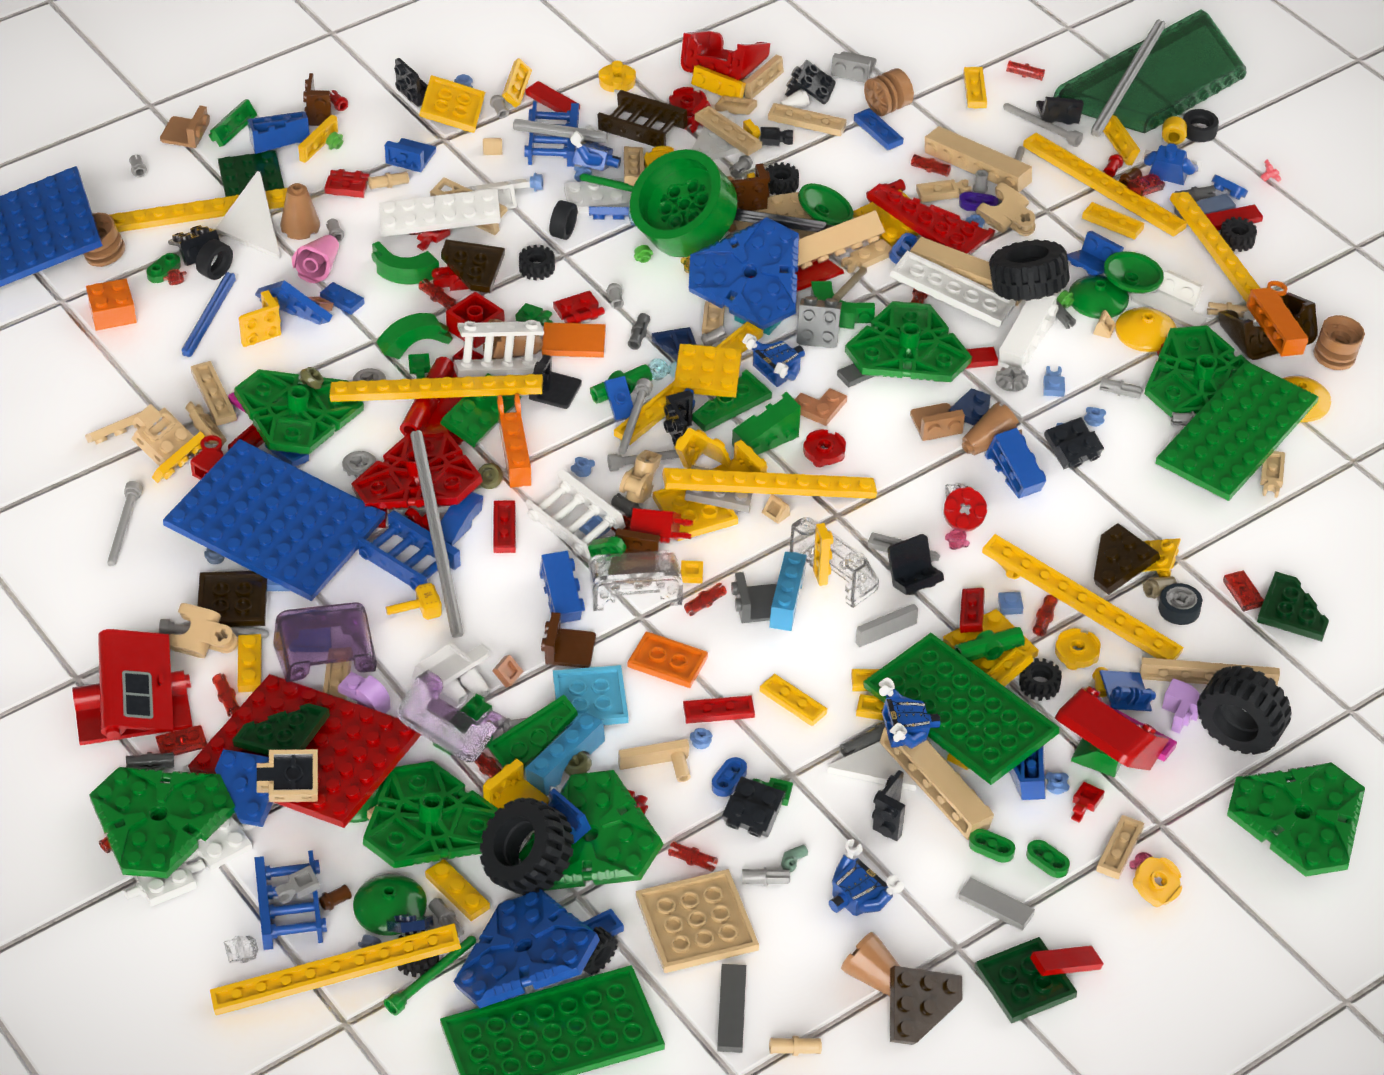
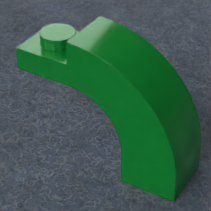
M379 241L372 244V260L377 266V274L384 279L406 285L421 284L434 279L431 273L433 269L439 268V261L429 251L414 257H399L389 252Z
M811 281L810 296L816 297L817 300L825 301V299L832 298L835 295L832 289V281ZM839 301L842 302L839 327L854 329L855 323H871L875 318V303Z
M416 313L405 316L391 324L381 334L376 343L384 355L400 360L405 351L419 340L433 339L449 345L453 337L448 331L449 328L439 322L434 314Z

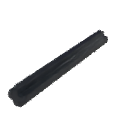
M737 209L734 218L736 221L756 223L768 217L787 228L811 232L825 230L827 225L825 221Z

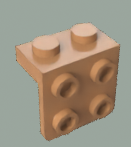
M199 105L192 119L178 116L171 117L160 136V141L162 143L196 148L210 123L207 106Z
M942 403L912 409L910 416L922 441L963 434L965 418L963 410L948 412L951 405L949 403Z

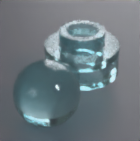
M655 358L647 365L650 368L653 380L660 381L667 374L675 378L677 362H672L668 366L664 360Z

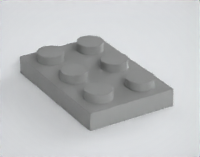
M694 465L691 467V469L714 470ZM686 490L685 500L749 513L753 493Z

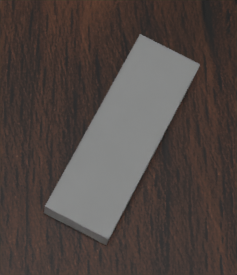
M911 604L858 626L855 643L860 648L917 624L918 607L915 604Z
M971 877L960 891L958 899L1022 931L1035 913L1034 908Z

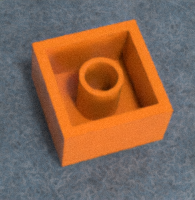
M127 278L86 286L88 304L96 331L137 323Z

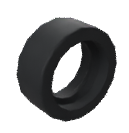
M1193 109L1184 114L1183 120L1187 124V139L1194 142H1208L1216 137L1219 120L1214 113L1204 109ZM1200 123V124H1204V125H1206V126H1208V127H1207V128H1199V127H1195V126H1193V125H1191V124Z
M563 200L557 202L549 225V232L552 237L563 240L570 238L577 221L578 208L576 204Z
M217 239L209 240L203 245L197 255L196 270L211 280L220 279L232 264L233 250L229 245ZM218 254V256H217L215 262H214L213 265L211 266V263H212L214 257Z

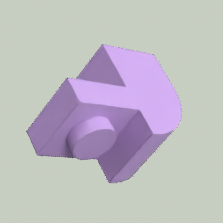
M351 671L338 685L339 693L357 701L359 705L385 714L391 709L387 690L371 675L364 678Z
M1174 678L1165 692L1162 709L1175 713L1171 731L1180 734L1183 727H1188L1191 720L1197 722V701L1200 694L1190 684Z

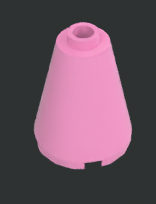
M325 235L299 247L292 257V266L298 271L297 275L306 282L314 284L325 280L332 269L339 249V242L335 237Z

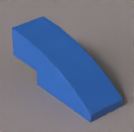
M471 492L458 505H451L441 519L444 541L453 546L471 528L472 520L482 511L484 496Z

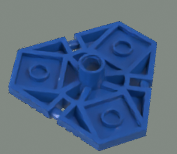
M766 217L752 224V226L732 234L733 237L729 239L723 238L721 241H717L713 245L711 244L707 248L705 247L690 255L689 292L721 309L724 306L728 307L729 313L762 330L796 314L798 278L795 272H798L799 233Z
M542 889L538 893L530 892L526 895L506 900L497 906L479 937V943L474 945L453 982L457 989L475 1005L483 1008L524 994L525 987L533 985L536 990L581 975L600 939L596 932L572 913H568L563 906Z

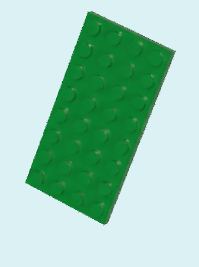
M1245 361L1156 457L1155 464L1230 501L1317 404L1319 396Z
M931 632L863 681L864 688L885 703L887 697L880 695L879 689L882 687L879 686V682L889 678L895 685L894 689L901 695L912 700L923 701L927 714L938 713L940 715V727L930 728L928 737L990 785L994 784L1060 733L1059 727Z
M632 965L504 1000L483 1008H475L440 1018V1025L458 1075H578L665 1050V1042Z

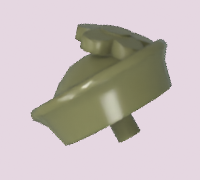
M313 367L301 370L300 381L303 384H307L314 389L322 387L324 379L318 370Z
M486 463L478 470L483 481L480 484L481 487L494 489L500 485L503 473L498 465Z
M579 752L573 756L564 771L569 776L587 773L592 766V760L585 753Z

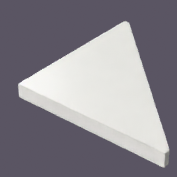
M257 171L215 229L222 235L280 259L281 254L262 176Z
M880 742L828 764V773L885 785L891 775L894 776L900 770L904 772L902 788L913 791L917 789L916 782Z

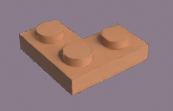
M829 388L819 400L801 392L794 400L801 406V416L827 426L847 403L848 396Z

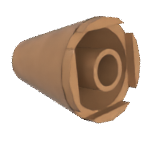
M294 183L287 188L280 222L281 232L286 233L287 237L291 239H308L314 232L317 234L320 229V220L307 187L300 183Z
M490 319L488 322H505V321H502V320H499V319ZM535 335L533 355L541 351L543 346V340L539 335ZM494 336L492 359L504 358L506 336ZM527 336L514 337L513 357L525 355Z
M999 401L993 404L962 438L963 443L961 445L967 454L977 455L987 451L995 435L1017 428L1016 425L1019 421L1005 404L1000 406L1001 402Z
M870 932L855 946L857 949L853 954L850 953L847 956L841 969L844 973L890 997V968L900 965L878 935Z

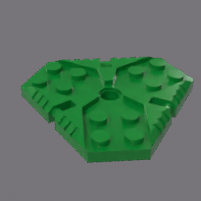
M892 301L871 321V327L866 325L845 345V353L860 373L869 376H889L890 378L897 377L900 379L902 377H911V380L952 382L972 360V356L955 334H948L949 327L931 304Z
M1207 325L1170 328L1144 394L1170 417H1173L1172 412L1190 413L1194 411V414H1197L1243 363L1248 360L1242 355L1236 357L1234 355L1235 349Z
M258 369L234 388V395L246 414H248L249 419L253 421V425L269 450L309 455L323 444L324 441L328 440L329 437L333 436L334 431L340 430L364 411L363 401L330 402L331 382H348V380L323 377L322 387L314 389L307 384H303L299 379V374Z
M434 761L396 766L385 780L378 798V806L375 805L364 833L362 844L393 868L422 864V862L440 861V858L446 857L447 859H453L455 857H463L464 855L482 854L480 852V843H483V838L481 837L483 830L486 831L488 827L487 822L490 818H494V813L498 808L473 790L467 793L464 783Z
M1332 762L1297 767V769L1291 768L1287 772L1278 770L1258 773V775L1239 776L1235 780L1227 816L1261 843L1265 840L1271 843L1269 849L1305 877L1348 870L1365 787Z
M118 767L89 794L90 802L104 834L108 833L107 840L122 875L168 878L199 848L198 841L200 839L206 841L235 813V805L220 774H197V772L188 773L180 771L166 773L165 770L155 771V769Z
M614 770L571 775L561 789L560 794L585 814L591 829L574 845H571L573 856L569 858L568 862L570 865L568 869L563 871L562 874L564 876L560 881H555V885L549 890L585 887L586 881L593 880L594 885L641 880L664 845L662 839L640 807H637L636 801ZM534 832L519 853L521 862L529 855L533 847Z

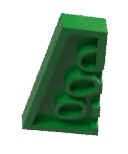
M745 369L738 380L736 398L717 396L713 400H708L692 414V421L706 432L771 399L772 392L751 372Z
M562 695L486 744L487 749L502 768L518 759L524 764L525 770L578 716L577 710L567 697Z

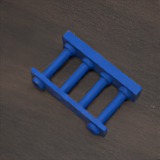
M533 101V107L529 109L528 120L536 122L537 119L567 120L570 123L556 125L578 128L579 103H571V111L542 112L537 111V102ZM530 133L529 143L524 148V157H528V165H532L533 155L562 156L563 159H567V167H575V164L572 162L576 146L571 143L570 138L537 136L535 133ZM534 143L564 144L567 147L563 149L534 148Z
M393 510L388 514L389 528L371 543L362 537L358 539L359 555L415 590L418 585L427 583V579L438 571L436 561L422 573L412 569L427 555L435 558L431 534L428 530ZM394 535L403 538L388 553L379 548ZM445 541L450 568L456 570L461 566L460 550ZM410 545L420 549L405 563L396 559Z
M313 850L308 851L309 863L270 868V865L265 866L264 856L254 857L264 950L274 949L273 939H277V936L317 931L318 943H323L322 933L327 932L326 918L320 917L317 890L313 892L314 902L282 906L269 905V900L278 896L275 891L276 887L267 885V880H272L271 877L288 876L309 865L312 867L315 875L320 874L319 859L314 860ZM315 911L316 921L281 926L271 924V919H275V916Z

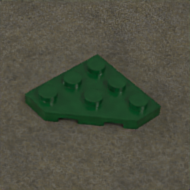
M1275 571L1257 618L1258 623L1321 642L1329 624L1328 618L1325 614L1322 615L1317 609L1318 605L1310 594L1305 593L1301 588V582L1297 577Z
M307 703L299 706L300 710L288 714L286 711L267 716L268 720L257 724L254 721L246 723L233 738L234 747L269 756V750H305L329 718V709Z

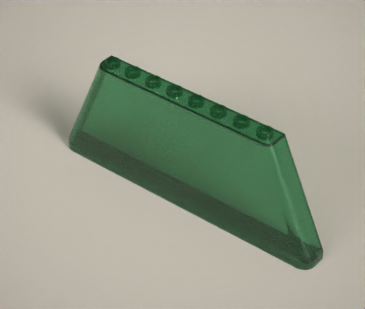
M1200 9L1162 31L1113 115L1118 117L1125 128L1145 134L1163 124L1167 118L1181 115L1184 111L1218 94L1232 84L1243 80L1247 74L1246 65L1209 13ZM1144 40L1061 84L1056 89L1053 97L1083 100L1082 114L1097 119Z

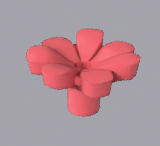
M1267 159L1264 162L1266 172L1260 177L1264 182L1269 178H1273L1278 182L1282 179L1278 175L1280 174L1279 171L1273 169V166Z

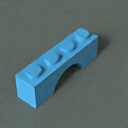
M785 551L771 606L769 628L792 631L799 590L802 589L805 576L807 555Z
M584 712L525 768L526 780L548 796L550 787H556V785L561 783L563 772L574 755L581 751L591 755L605 741L603 721Z

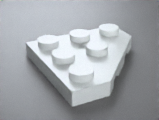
M728 110L719 112L739 126ZM705 126L692 146V150L702 152L712 160L741 153L740 150Z

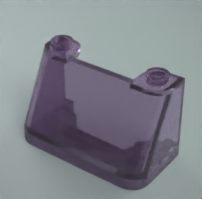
M352 602L289 609L277 615L273 647L286 682L304 679L309 674L310 666L354 661V667L360 673L376 671L377 660L367 612L363 604Z
M430 670L425 671L416 677L397 711L399 720L465 762L476 761L501 730L507 718L498 712L487 711L480 717L479 721L474 720L440 699L439 696L444 687L442 679Z

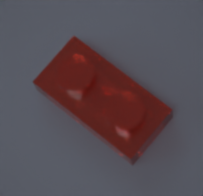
M1154 174L1129 180L1127 184L1128 189L1140 196L1161 191L1165 186V182L1161 181Z
M1244 570L1224 575L1223 583L1243 612L1262 607L1264 599Z
M201 725L155 736L159 753L173 752L174 756L200 750L207 745Z

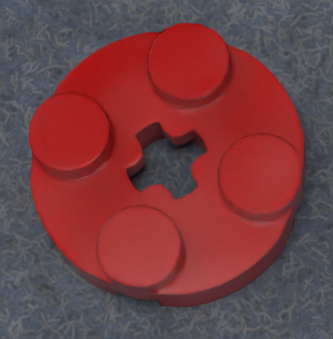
M681 87L674 90L673 95L669 96V104L687 109V116H693L692 111L702 99L707 100V97L701 90L697 92L692 87Z
M820 429L807 435L803 444V452L805 457L813 462L814 466L820 468L825 465H832L843 461L845 458L846 441L839 433L835 432L834 435L828 433V430Z
M971 487L958 488L952 491L944 503V518L948 525L956 530L969 532L977 529L983 523L987 514V504L984 497ZM961 505L969 506L970 514L967 515L965 512L961 514Z

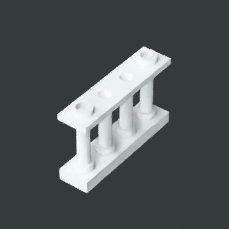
M467 321L465 323H458V330L461 337H465L463 359L454 360V370L457 377H482L487 373L492 376L533 374L537 362L536 358H533L535 335H544L540 321L486 323ZM486 336L484 358L472 360L473 337ZM494 336H506L504 358L492 359ZM515 336H527L523 358H512Z
M562 469L557 473L559 487L536 506L529 499L525 501L528 509L527 514L533 521L540 522L567 543L576 555H582L589 560L591 556L588 545L592 540H595L608 527H614L617 530V528L624 529L626 525L622 514ZM564 493H569L573 496V499L552 517L544 512ZM584 504L588 507V510L567 528L559 523L578 505ZM593 516H600L603 521L583 539L580 540L574 535Z

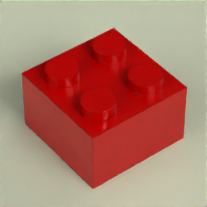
M473 292L446 311L448 331L465 341V337H461L457 327L458 323H465L467 321L486 323L490 319L505 321L504 310L477 292ZM473 337V347L476 349L484 344L486 337Z

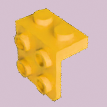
M269 290L261 292V309L243 314L238 318L243 347L281 335L279 302L276 297H272Z
M688 427L684 435L680 436L676 441L675 450L683 467L691 469L701 454L727 467L731 465L725 444L717 438L713 440L707 437L706 433L699 429L695 431Z
M739 440L734 443V458L731 459V465L727 467L721 464L713 469L767 473L768 467L763 458H760L750 446Z
M518 759L514 760L511 764L505 765L493 778L487 779L483 785V798L498 809H503L504 804L517 798H533L540 802L543 801L547 805L549 803V798L524 779V764Z

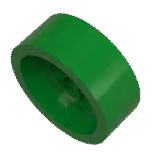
M691 149L672 151L654 160L638 177L630 197V213L636 227L657 249L673 257H690L691 254L705 247L707 248L717 241L719 242L731 227L737 211V194L732 182L709 156Z

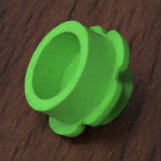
M333 132L328 136L326 144L330 150L334 148L337 150L343 145V135Z
M648 245L638 246L634 250L635 260L641 263L648 262L653 255V251Z
M1064 290L1056 300L1067 309L1074 302V298H1072L1073 293Z

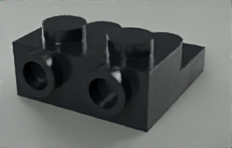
M1082 417L1050 428L1044 432V436L1063 470L1072 467V469L1077 468L1088 460L1090 462L1095 461L1101 457V453L1104 450L1095 431H1089Z
M741 776L734 794L730 795L722 818L726 822L725 824L732 829L738 830L740 827L748 830L747 832L752 836L758 838L761 835L769 837L786 793Z

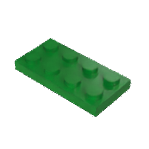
M503 395L504 413H509L515 407L514 395ZM497 396L463 397L442 418L440 424L475 448L499 423Z

